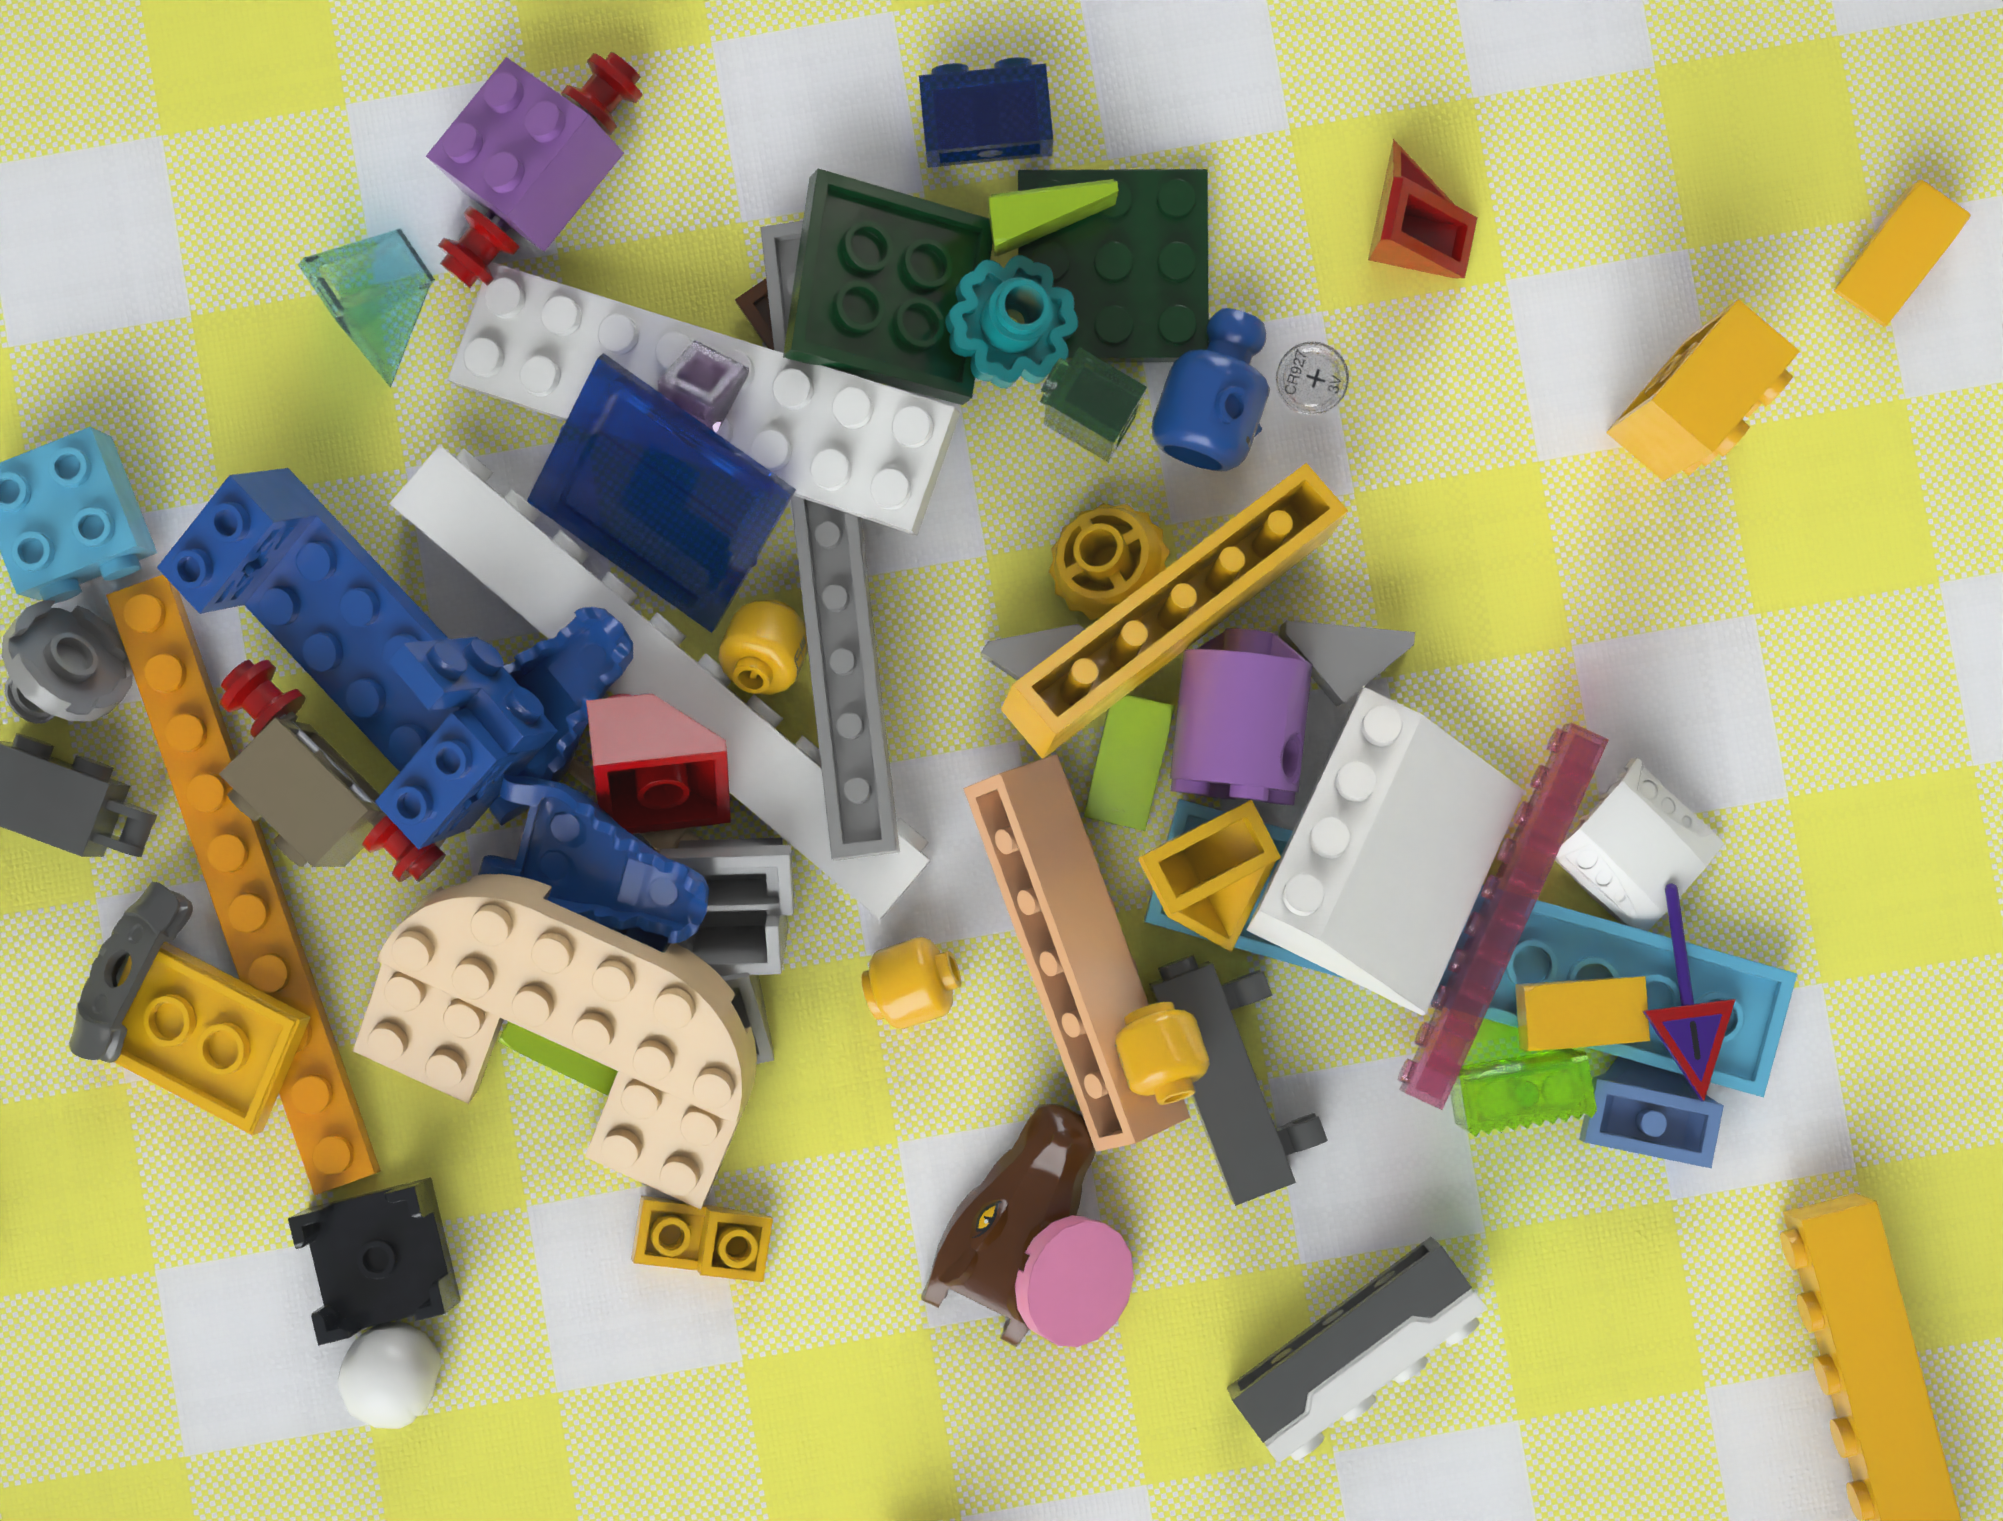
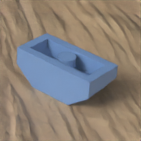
M1617 1056L1614 1063L1604 1074L1595 1076L1592 1079L1579 1140L1589 1144L1712 1169L1724 1105L1719 1104L1707 1095L1704 1102H1701L1686 1077L1682 1074Z

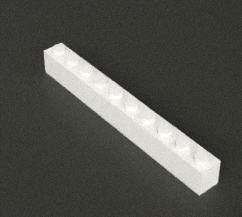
M439 445L389 504L548 639L556 637L557 633L576 617L574 613L576 610L584 607L606 609L622 623L633 642L632 661L622 676L608 690L614 695L629 694L633 696L652 693L725 739L728 758L729 792L879 920L882 919L931 862L921 852L929 842L904 820L899 818L897 820L899 853L838 861L831 858L819 748L803 735L796 744L786 738L776 729L783 720L779 714L755 694L745 703L727 688L732 681L725 675L720 664L706 653L697 662L681 649L679 645L686 638L681 631L658 612L648 621L630 605L638 596L610 571L601 580L589 571L582 563L590 554L561 530L553 539L534 524L541 513L513 489L504 498L486 483L493 472L466 449L463 448L455 457Z

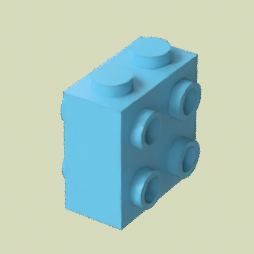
M88 427L0 463V553L16 594L36 600H52L55 603L63 602L82 592L80 584L100 576L103 577V580L110 581L131 575L141 569L139 560L157 554L111 436Z

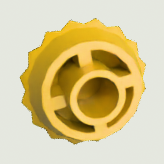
M1103 503L1093 510L1081 511L1073 522L1062 528L1060 539L1051 548L1053 561L1049 573L1055 580V594L1066 600L1069 610L1082 611L1090 620H1094L1105 615L1166 569L1165 561L1170 551L1163 543V529L1152 523L1149 513L1135 511L1128 504L1112 506Z

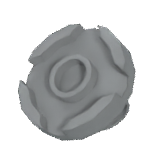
M43 600L26 607L3 635L2 658L9 675L5 684V696L9 706L21 718L35 724L46 723L55 716L68 721H94L109 714L124 699L132 686L133 675L126 678L123 661L127 658V654L119 636L109 624L90 610L78 605L72 612L61 608H51L55 603L52 600Z

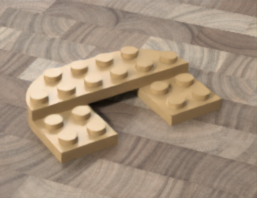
M506 874L474 875L467 883L451 886L443 889L441 886L422 899L390 934L376 961L382 963L353 1052L469 1104L479 1089L503 1020L514 1023L618 1071L585 1157L701 1210L748 1103L756 1075L757 1054L752 1028L744 1029L742 1021L731 1003L735 993L727 982L703 959L677 943H671L665 953L548 901L552 887L536 880Z

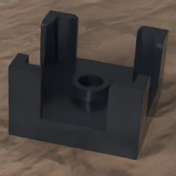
M431 1177L310 1207L288 1218L295 1248H303L308 1244L310 1246L324 1304L311 1315L318 1346L350 1338L363 1328L414 1316L415 1321L443 1315L461 1301Z

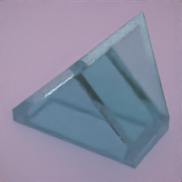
M401 228L305 257L298 264L333 318L390 388L429 287L435 281Z

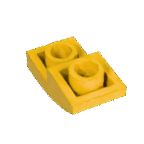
M641 1196L631 1260L634 1264L697 1270L703 1276L764 1282L773 1218L767 1215L706 1204L700 1210L679 1200Z

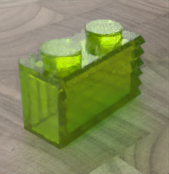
M1575 1048L1447 1068L1455 1124L1477 1137L1480 1131L1488 1135L1493 1129L1502 1133L1506 1127L1515 1131L1518 1125L1528 1129L1531 1123L1541 1126L1544 1121L1554 1124L1557 1119L1567 1122L1570 1116L1580 1120L1582 1115L1592 1118L1597 1112L1586 1052L1578 1051V1049L1575 1050Z

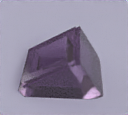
M694 340L658 380L659 409L664 415L708 438H712L720 429L749 375V367Z

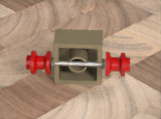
M246 660L235 667L221 684V687L226 692L220 701V705L227 712L243 708L255 721L250 730V734L254 739L219 773L233 788L227 794L232 803L254 821H257L262 816L279 833L274 839L276 846L285 856L300 867H303L307 862L312 867H345L363 848L369 853L384 848L396 860L392 876L398 882H402L410 876L417 882H420L434 871L446 857V854L440 849L446 839L418 849L375 803L380 794L310 724L296 722L298 718L296 713L302 707L306 698L298 689L283 693L272 682L276 667L269 660L260 661L255 665L250 660Z

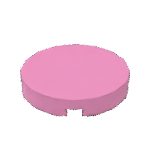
M1071 1215L1050 1223L1033 1238L1025 1253L1030 1255L1025 1264L1024 1272L1018 1269L1015 1282L1017 1309L1027 1327L1057 1346L1079 1347L1098 1340L1116 1324L1126 1307L1134 1279L1132 1254L1122 1235L1099 1220Z

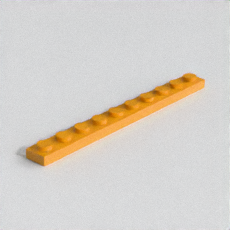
M160 575L106 594L239 980L311 1017L279 1095L314 1196L376 1174L381 1170L259 820L254 821L232 803L227 794L233 788L219 775L236 757L180 593L164 575Z

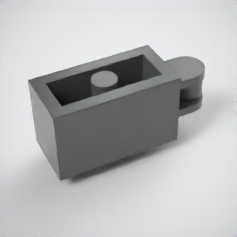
M16 733L13 742L0 741V827L81 857H104L107 847L128 855L142 857L157 814L125 802L130 785L110 778L113 767L78 755L75 756L73 764L51 757L54 749L53 745ZM121 814L128 818L121 836L118 837L112 833Z

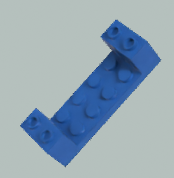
M289 468L229 475L157 566V569L199 614L245 605L395 766L400 773L375 800V803L418 849L469 830L486 812L492 802L500 796L499 791L503 774L518 775L541 750L507 754L467 706L430 711L424 706L387 661L403 643L449 638Z

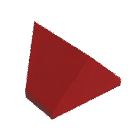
M1394 139L1368 260L1455 279L1465 278L1478 217L1456 206Z

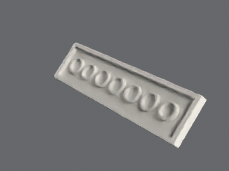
M491 262L488 265L494 279L488 286L483 282L481 284L447 379L448 381L465 389L916 536L918 535L960 416V412L955 407L823 365L806 364L783 358V353L501 264Z

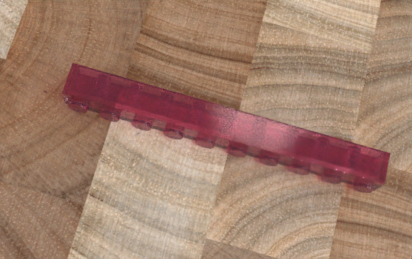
M1574 723L1565 724L1562 729L1556 728L1551 735L1547 745V750L1551 751L1546 765L1540 764L1532 777L1530 786L1535 789L1529 802L1523 801L1515 815L1514 823L1518 824L1513 838H1506L1500 848L1497 860L1502 862L1496 876L1489 875L1483 886L1481 897H1484L1485 900L1479 913L1474 911L1468 919L1464 933L1469 936L1463 949L1457 948L1450 959L1448 970L1452 973L1446 987L1440 985L1431 1003V1007L1435 1008L1433 1016L1429 1023L1423 1022L1418 1030L1414 1043L1419 1045L1415 1056L1413 1060L1406 1059L1400 1070L1398 1081L1402 1082L1399 1089L1402 1092L1443 1110L1609 739Z

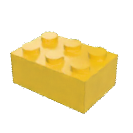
M1737 299L1682 343L1606 433L1662 481L1681 471L1689 476L1701 464L1706 467L1718 454L1722 457L1725 456L1741 440L1750 428L1742 419L1744 416L1749 417L1761 404L1765 407L1769 405L1783 391L1793 378V375L1786 370V367L1800 351L1741 300Z

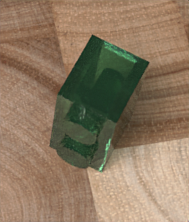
M1079 347L1070 363L1061 357L1058 359L1042 386L1041 392L1044 394L1040 403L1045 405L1044 425L1109 463L1141 409L1147 386Z

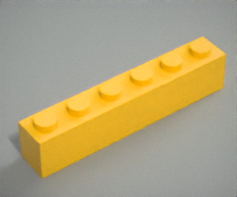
M1305 463L1013 683L1001 708L1002 712L1038 755L1044 759L1324 544L1331 537L1348 510L1311 467Z
M1854 1193L1784 1211L1783 1216L1787 1230L1780 1233L1781 1245L1789 1266L1793 1270L1798 1269L1804 1293L1797 1295V1306L1805 1328L1808 1332H1814L1820 1356L1813 1358L1814 1370L1825 1395L1831 1394L1837 1418L1830 1420V1431L1838 1453L1842 1458H1848L1854 1481L1846 1484V1490L1854 1515L1859 1521H1962L1877 1201Z

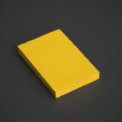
M163 942L122 1022V1025L127 1028V1034L120 1056L114 1062L250 1135H255L263 1132L311 1017L167 942ZM131 956L128 958L117 987L123 984L129 976L132 965Z

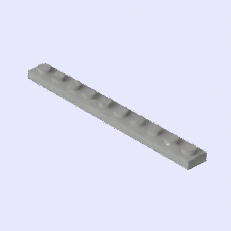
M803 221L760 227L774 350L784 353ZM791 495L831 858L838 861L899 853L900 848L861 517Z

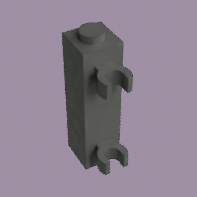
M1194 955L1159 967L1158 970L1162 979L1149 983L1156 1003L1172 1002L1175 1010H1185L1194 1015L1209 1057L1210 1065L1203 1077L1193 1082L1196 1092L1191 1096L1231 1200L1236 1206L1296 1183L1286 1156L1327 1142L1328 1139L1319 1116H1316L1315 1113L1300 1117L1275 1128L1231 1010L1272 996L1264 972L1257 970L1221 985L1213 963L1207 961L1198 965Z

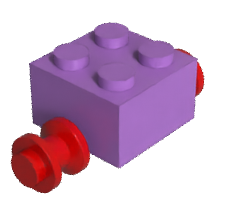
M610 52L606 59L598 54L593 53L587 60L593 75L582 88L567 85L561 92L562 95L506 57L426 155L462 192L488 210L485 214L487 217H485L479 211L469 206L463 213L469 228L458 241L443 238L437 245L447 254L440 262V265L467 287L471 288L477 279L488 286L494 279L488 265L497 254L504 252L514 255L520 248L506 234L510 228L545 252L624 154L608 136L617 128L611 114L622 100L637 103L643 94L635 85L641 78L640 75L617 54Z

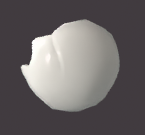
M388 1322L370 1328L358 1336L351 1345L339 1371L338 1390L349 1414L374 1428L400 1429L413 1423L417 1416L425 1412L434 1396L435 1385L441 1367L440 1355L426 1333L404 1322Z

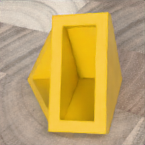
M1249 800L1170 839L1140 856L1138 860L1168 918L1232 952L1276 861L1281 856L1253 801Z

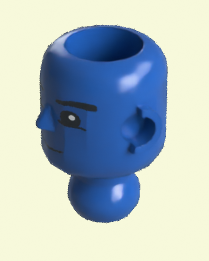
M1222 308L1208 322L1207 336L1209 344L1207 350L1188 351L1173 363L1156 407L1151 426L1153 439L1158 448L1164 453L1189 465L1212 471L1231 470L1238 467L1246 459L1254 437L1262 431L1259 422L1270 394V387L1266 378L1250 365L1252 357L1259 353L1265 345L1266 329L1264 323L1249 313L1236 309Z

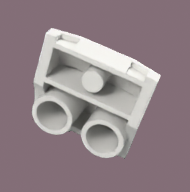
M1632 758L1624 767L1626 772L1620 773L1617 777L1619 780L1609 787L1606 794H1602L1598 798L1600 802L1588 815H1583L1579 819L1581 823L1577 828L1573 829L1566 837H1563L1560 841L1561 844H1555L1547 854L1566 870L1588 895L1618 922L1649 931L1668 911L1665 895L1666 885L1670 883L1675 884L1678 887L1680 897L1708 866L1722 848L1724 842L1714 831L1666 790L1643 766V762L1639 758Z

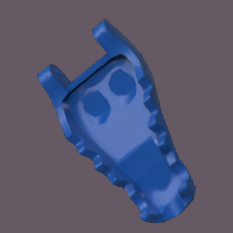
M584 607L574 612L576 617L567 626L562 628L556 637L537 642L528 650L515 655L514 662L503 665L520 687L529 690L541 701L544 706V715L558 730L518 776L541 778L554 782L562 780L588 724L586 700L602 699L609 687L622 676L632 661L633 642L622 623L606 609ZM499 796L492 802L489 811L502 826L528 810L530 806L510 802Z
M503 774L499 795L507 801L527 805L530 808L516 860L495 855L484 856L478 875H514L549 885L552 889L548 901L606 927L618 930L640 927L646 932L657 933L669 938L668 943L672 944L685 941L698 932L707 913L709 887L703 875L687 865L668 859L624 829L586 794L564 783L528 776Z

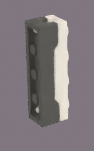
M1429 1237L1228 1386L1227 1390L1233 1403L1261 1441L1265 1442L1266 1448L1278 1464L1289 1456L1293 1460H1299L1311 1453L1323 1442L1324 1436L1321 1432L1341 1417L1345 1422H1349L1365 1413L1376 1401V1397L1373 1394L1394 1379L1396 1383H1402L1420 1372L1428 1363L1425 1355L1442 1342L1446 1341L1448 1345H1453L1469 1336L1480 1324L1476 1317L1488 1308L1473 1289L1471 1290V1285L1444 1248L1435 1239Z

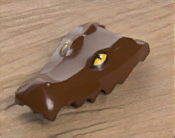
M1039 1104L1035 1108L1013 1148L1008 1150L996 1162L984 1181L965 1197L954 1212L938 1244L929 1279L921 1294L922 1301L939 1308L942 1301L947 1297L949 1289L1009 1318L1004 1323L1000 1339L1015 1347L1020 1344L1030 1329L1017 1309L1015 1282L1018 1269L1024 1272L1025 1264L1030 1257L1025 1252L1034 1237L1050 1223L1071 1215H1077L1082 1195V1183L1096 1153L1083 1115L1058 1104Z

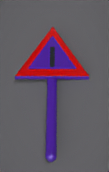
M1670 883L1665 887V895L1681 1006L1645 1010L1643 1013L1701 1102H1704L1736 999L1694 1004L1678 887Z

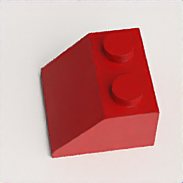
M652 693L633 696L629 694H615L605 699L586 700L598 805L631 834L731 823L728 758L725 739Z

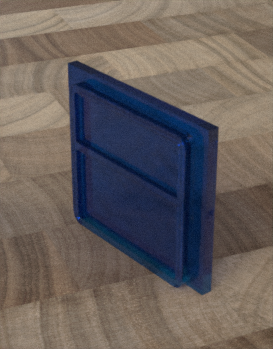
M603 353L597 358L565 424L562 425L557 441L527 502L712 633L720 624L749 571L757 564V557L796 489Z

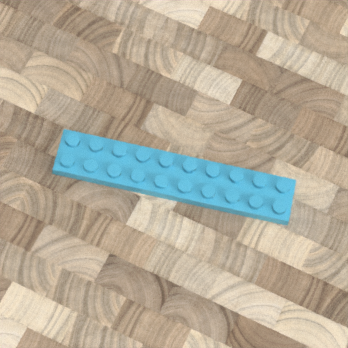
M1178 799L1166 842L1225 812ZM1264 823L1281 856L1292 834V830ZM1278 859L1234 948L1344 978L1246 930L1277 866ZM1482 885L1431 1001L1435 1005L1518 1028L1515 984L1646 976L1648 1010L1681 1006L1672 938L1486 885ZM1154 889L1152 890L1144 922L1206 939L1168 918ZM1686 942L1694 1004L1736 999L1710 1082L1764 1098L1797 973ZM1650 1022V1041L1587 1047L1684 1075Z

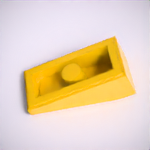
M1918 180L1903 192L1833 291L1874 321L1886 327L1957 237L1971 217L1970 213L1927 182Z
M1646 976L1515 984L1519 1048L1522 1050H1555L1650 1041L1649 1021L1643 1011L1648 1010Z

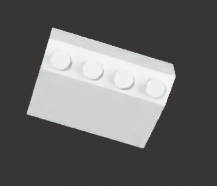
M1363 687L1347 714L1246 930L1424 1016L1524 790L1424 715Z

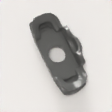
M151 882L141 897L124 912V915L114 927L111 937L101 946L99 955L92 964L90 977L85 983L80 1001L77 1003L75 1024L69 1042L70 1050L74 1055L88 1060H102L108 1063L118 1059L127 1034V1028L122 1025V1022L163 942H170L176 938L192 915L193 905L185 896L169 890L158 882ZM127 953H129L132 961L129 976L123 984L117 987V973Z

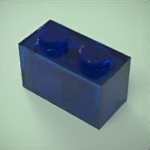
M1015 57L997 61L992 69L969 71V67L965 64L952 63L934 67L929 75H919L928 168L1052 156L1053 130L1046 63L1032 65V61L1028 58Z

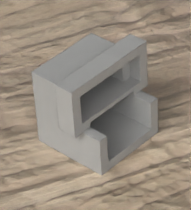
M782 838L684 840L679 842L678 848L660 849L659 854L685 864L703 875L709 887L707 913L698 932L677 944L703 959L720 976L748 972L749 975L781 974L788 935L787 915H793L795 907L791 845H783Z

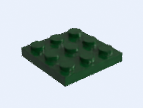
M818 168L809 177L783 358L806 364L823 365L877 383L964 405L973 397L975 377L970 367L972 357L959 356L951 350L949 343L950 333L947 330L945 319L951 308L958 303L956 287L966 274L974 271L982 261L991 259L993 242L990 219Z
M1208 169L1018 170V191L1114 179V181L1118 182L1119 191L1116 205L1018 248V255L1031 259L1033 263H1043L1051 268L1054 279L1052 287L1065 288L1074 297L1073 310L1076 312L1079 323L1076 331L1065 341L1069 351L1064 363H1084L1083 360H1089L1091 363H1097V360L1102 362H1175L1188 351L1207 350L1209 344L1207 336V325L1209 322Z

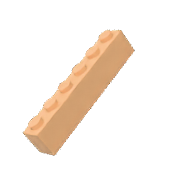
M1058 754L999 773L963 788L1095 1151L1136 1144L1191 1118L1184 1099L1174 1103L1159 1105L1155 1095H1138L1128 1087L1115 1047V1039L1117 1033L1126 1026L1124 1017L1137 1009L1148 1006L1149 1003L1138 975L1137 965L1126 943L1116 915L1115 905L1107 891L1094 855L1092 842L1085 831L1072 795L1070 782L1065 776Z

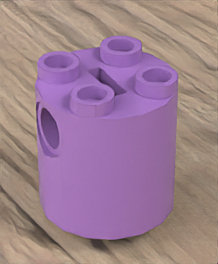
M1226 628L1224 632L1197 649L1185 650L1170 779H1172L1171 791L1231 800L1240 798L1264 803L1294 805L1295 794L1299 792L1313 664L1306 661L1277 634L1251 629Z

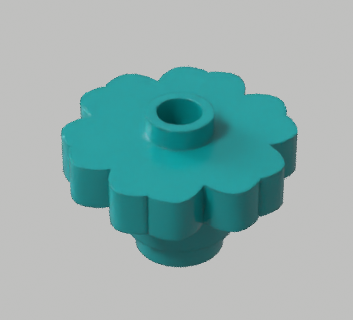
M1023 255L1012 257L1004 268L993 260H984L978 264L974 271L966 274L957 285L956 297L958 303L951 308L945 319L947 330L950 333V348L959 356L972 357L970 362L971 372L978 380L991 381L995 386L1004 389L1011 387L1020 376L1030 383L1038 384L1050 372L1059 368L1067 359L1069 350L1065 341L1076 331L1079 323L1076 312L1073 310L1074 297L1065 288L1052 287L1054 281L1053 272L1046 264L1033 263L1031 259Z

